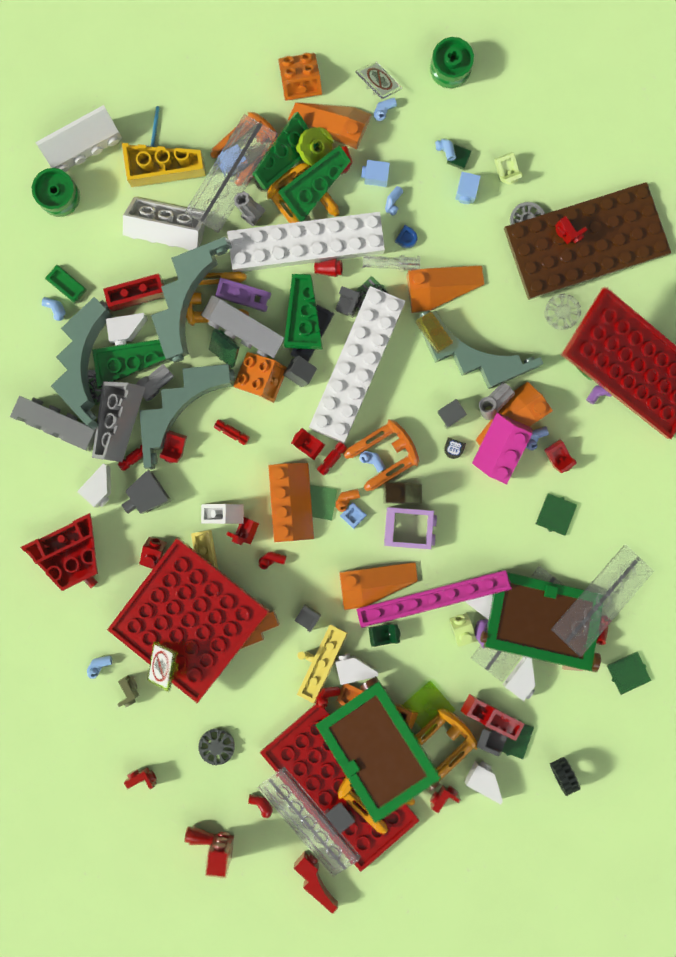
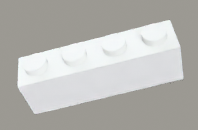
M103 105L42 138L36 144L51 168L67 172L70 167L84 163L88 157L100 154L108 146H115L122 137Z
M134 197L123 214V235L133 239H143L152 243L157 242L171 247L176 246L192 250L199 247L202 242L207 217L202 222L200 219L205 213L204 211Z

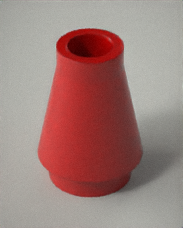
M335 258L323 262H315L314 272L315 274L338 277L343 272L342 260Z
M194 825L192 827L188 826L184 842L188 843V845H211L214 834Z

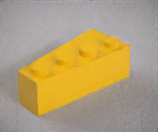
M122 143L127 181L131 187L206 176L201 150L171 149L163 146L149 147L141 144L129 145V143Z

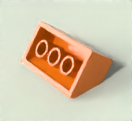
M308 463L268 465L274 542L314 539Z

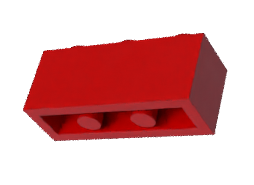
M158 273L103 288L108 308L112 311H117L164 298L161 288L164 286V281Z
M219 832L214 835L208 850L205 876L226 878L232 860L234 835H230L228 832Z

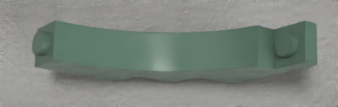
M226 237L171 258L179 280L161 287L168 309L151 315L167 360L175 363L184 360V356L189 355L185 337V322L189 303L203 278L218 265L215 255H223L228 252V249L232 248L230 241Z
M95 297L61 328L72 340L56 356L67 371L51 385L86 426L93 430L99 424L95 421L97 417L90 410L95 403L92 399L88 382L89 358L94 342L106 324V319L113 316L108 311L109 308L105 301L101 300L99 302Z
M428 310L421 313L417 320L435 363L453 355L461 376L479 369L488 389L543 365L541 357L535 359L532 356L523 361L524 364H522L519 355L499 356L487 354L469 347L446 328L436 310L433 312Z
M229 364L183 368L184 387L161 389L162 409L140 411L145 469H155L157 454L154 453V450H163L167 432L187 406L211 391L232 387V381H235L234 369L231 370Z

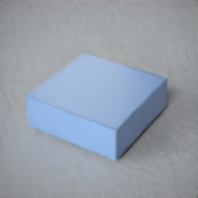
M352 502L340 517L354 529L366 517V514Z

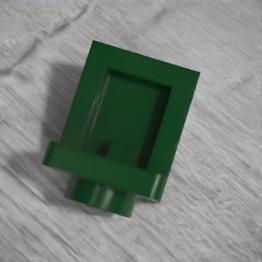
M397 624L368 627L371 647L400 643L401 633Z

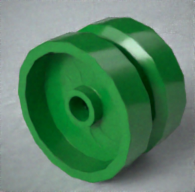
M448 37L441 40L436 45L432 54L430 72L434 81L438 85L450 89L463 85L470 76L474 62L472 47L467 41L459 37Z
M47 168L39 172L34 178L31 187L32 195L38 205L49 215L56 217L67 216L77 208L80 200L79 189L66 172L57 168Z

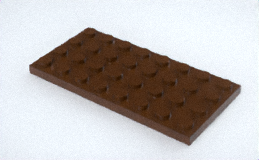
M647 182L508 225L504 228L528 300L672 253ZM565 216L576 232L584 227L588 229L583 234L584 238L576 244L571 242L567 245L564 239L560 238L556 232L555 225Z

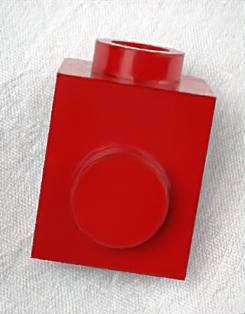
M566 216L555 225L558 236L563 238L567 245L571 242L576 244L584 238L583 234L588 230L584 227L576 232Z
M303 428L294 435L291 444L313 460L316 459L325 447L323 442Z
M169 430L159 457L169 463H178L183 455L187 436Z
M560 439L544 449L553 468L560 473L569 471L577 464L576 460L570 456L564 442Z
M243 517V524H239L236 533L227 532L226 535L232 537V542L242 545L244 542L251 545L259 523Z
M148 537L143 545L139 565L153 569L162 558L167 542L159 538Z
M148 767L141 771L136 769L127 775L128 778L124 781L127 789L145 780L150 790L157 784L155 773L152 770L150 771Z
M442 785L440 790L434 792L430 799L432 810L439 813L448 798L459 803L461 800L458 795L459 792L451 786L447 788Z

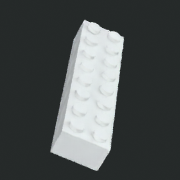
M380 212L227 231L228 240L232 246L230 257L233 272L309 264L335 258L341 260L384 254L385 251Z
M369 287L309 429L345 444L405 304L404 300L374 287Z

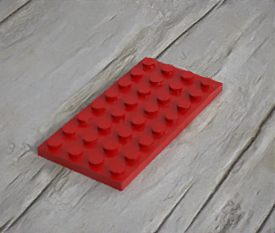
M603 287L561 355L665 438L672 439L676 433V345L609 288Z
M315 703L264 747L260 754L358 870L362 872L420 820L410 807L404 804L382 819L388 828L387 833L382 834L377 832L344 798L339 799L338 790L346 775L316 727V724L329 716L330 713ZM352 786L351 790L357 795L356 791ZM353 800L365 813H367V811L357 801ZM341 802L347 811L351 810L355 815V822L339 834L325 816V810L328 808L331 810Z

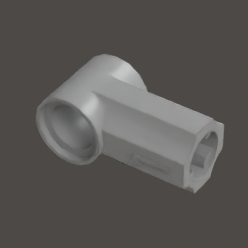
M244 191L237 193L234 197V205L242 213L241 218L250 225L255 226L265 212V209L255 202L248 193Z
M162 364L149 376L140 379L135 385L146 387L143 398L146 401H150L160 392L159 389L174 378V375Z
M502 382L488 397L481 399L479 408L484 419H494L496 413L515 395L510 386ZM488 406H492V407H493V408H492L491 410H489V411L484 410V409H485L486 407H488Z

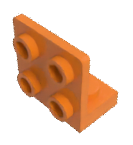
M315 53L285 56L278 59L285 101L322 95Z
M247 352L233 386L274 403L285 377L283 374L287 367L275 360Z

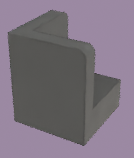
M341 286L339 292L340 299L336 311L353 317L361 295L359 292Z
M297 356L290 361L283 375L298 386L304 387L310 383L317 368L302 357Z
M457 399L438 410V414L445 423L446 429L467 415Z
M305 604L296 617L295 622L305 627L308 632H311L321 614Z
M485 727L482 730L477 748L500 756L507 736Z
M341 802L331 810L329 808L325 810V816L339 834L355 822V815L351 810L347 811Z

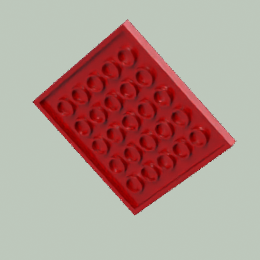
M176 538L107 630L150 666L154 645L172 653L168 680L194 702L199 703L270 610L184 541Z

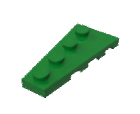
M299 112L294 113L252 173L263 190L271 186L302 159L296 150V146L299 143L301 134L309 128Z
M340 145L278 191L299 222L304 221L306 216L351 162Z
M292 274L284 339L285 348L323 349L311 274Z
M159 339L92 349L98 388L102 387L103 382H115L167 360Z

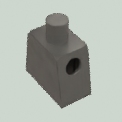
M147 470L126 490L130 499L124 502L122 507L127 514L136 508L140 514H144L169 503L171 499L153 472Z

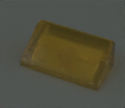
M432 311L416 320L415 323L437 354L453 343Z

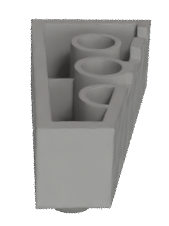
M213 295L201 313V316L209 320L207 324L217 330L219 326L226 330L224 334L233 339L236 336L242 339L241 344L248 348L254 346L258 349L256 353L266 358L268 355L274 358L285 339Z
M103 382L97 419L99 426L95 432L92 458L117 462L123 461L146 387L131 383Z
M19 396L10 415L11 418L25 422L31 427L43 430V432L90 452L94 444L96 429L93 430L86 426L85 423L78 422V417L67 413L66 416L61 414V409L52 405L49 408L43 406V401L33 397L32 400Z

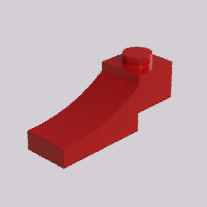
M471 694L468 695L460 710L466 716L515 741L524 726L522 721Z
M304 851L294 863V870L305 879L303 888L333 914L338 909V901L326 889L318 874V859L310 853L308 855Z

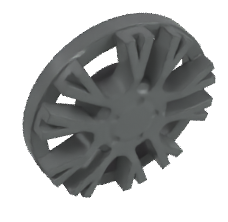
M213 728L202 735L198 750L204 761L217 766L230 760L235 750V743L229 732L221 728ZM217 732V738L213 739L211 733ZM221 733H224L223 739H219ZM229 738L231 743L224 744L223 741ZM202 742L208 744V748H202ZM225 747L231 748V751H230V750H225L224 748H225ZM207 750L210 751V753H208V754H206V755H204V753H203V752H205V751H207ZM222 752H225L229 756L226 759H224L222 756ZM211 754L214 755L213 761L208 759ZM216 755H219L220 761H217Z

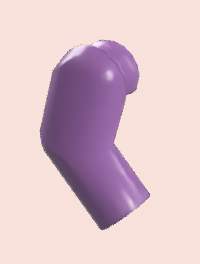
M597 385L593 388L586 401L594 405L600 396L606 395L611 397L612 395L600 385Z
M480 619L476 623L474 633L483 649L485 647L484 643L480 642L482 631L487 630V619Z

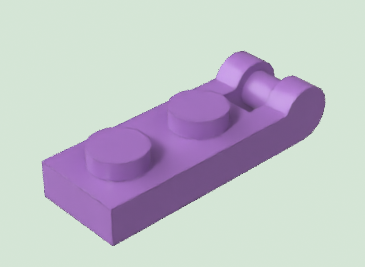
M220 278L215 297L254 308L258 311L267 312L268 306L266 304L267 300L271 297V293ZM255 295L260 297L259 303L254 301Z

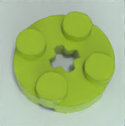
M309 128L301 134L296 150L306 164L313 166L332 151L333 138L324 128ZM318 143L317 148L319 151L314 150V144Z

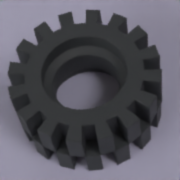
M565 757L550 763L552 772L565 796L581 790L575 773Z

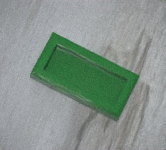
M58 265L45 278L73 303H76L87 290Z

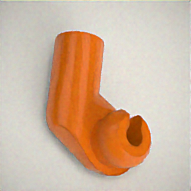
M358 489L340 493L335 505L338 511L344 512L350 500L360 498Z

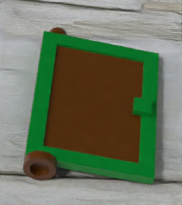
M507 572L512 590L493 594L487 631H482L480 642L484 643V647L596 673L601 664V655L595 653L602 604L568 643H565L564 640L603 595Z
M377 676L360 686L363 691L361 694L317 723L316 727L374 823H377L429 788L432 791L440 786L439 780L442 778Z

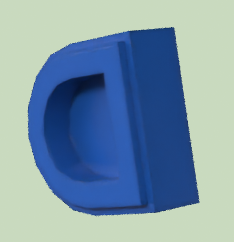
M404 225L395 243L404 248H412L417 242V234L413 229Z

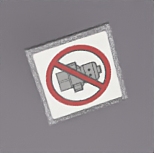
M377 61L355 72L367 84L366 89L371 88L374 91L372 95L377 94L381 99L402 89Z

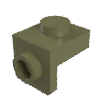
M127 675L118 681L127 697L117 704L119 707L122 705L128 707L136 702L135 698L139 696L135 680Z

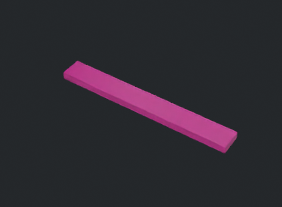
M504 570L356 610L360 626L364 628L512 589L507 571Z

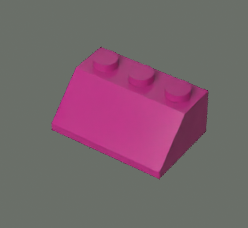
M497 412L472 464L489 477L507 485L533 434L532 428Z

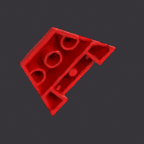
M91 513L20 547L33 559L35 564H38L61 591L98 574Z

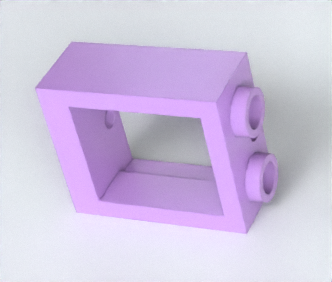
M387 507L384 546L431 549V546H435V534H432L433 526L436 527L437 515H434V511ZM395 513L428 515L426 544L393 542Z

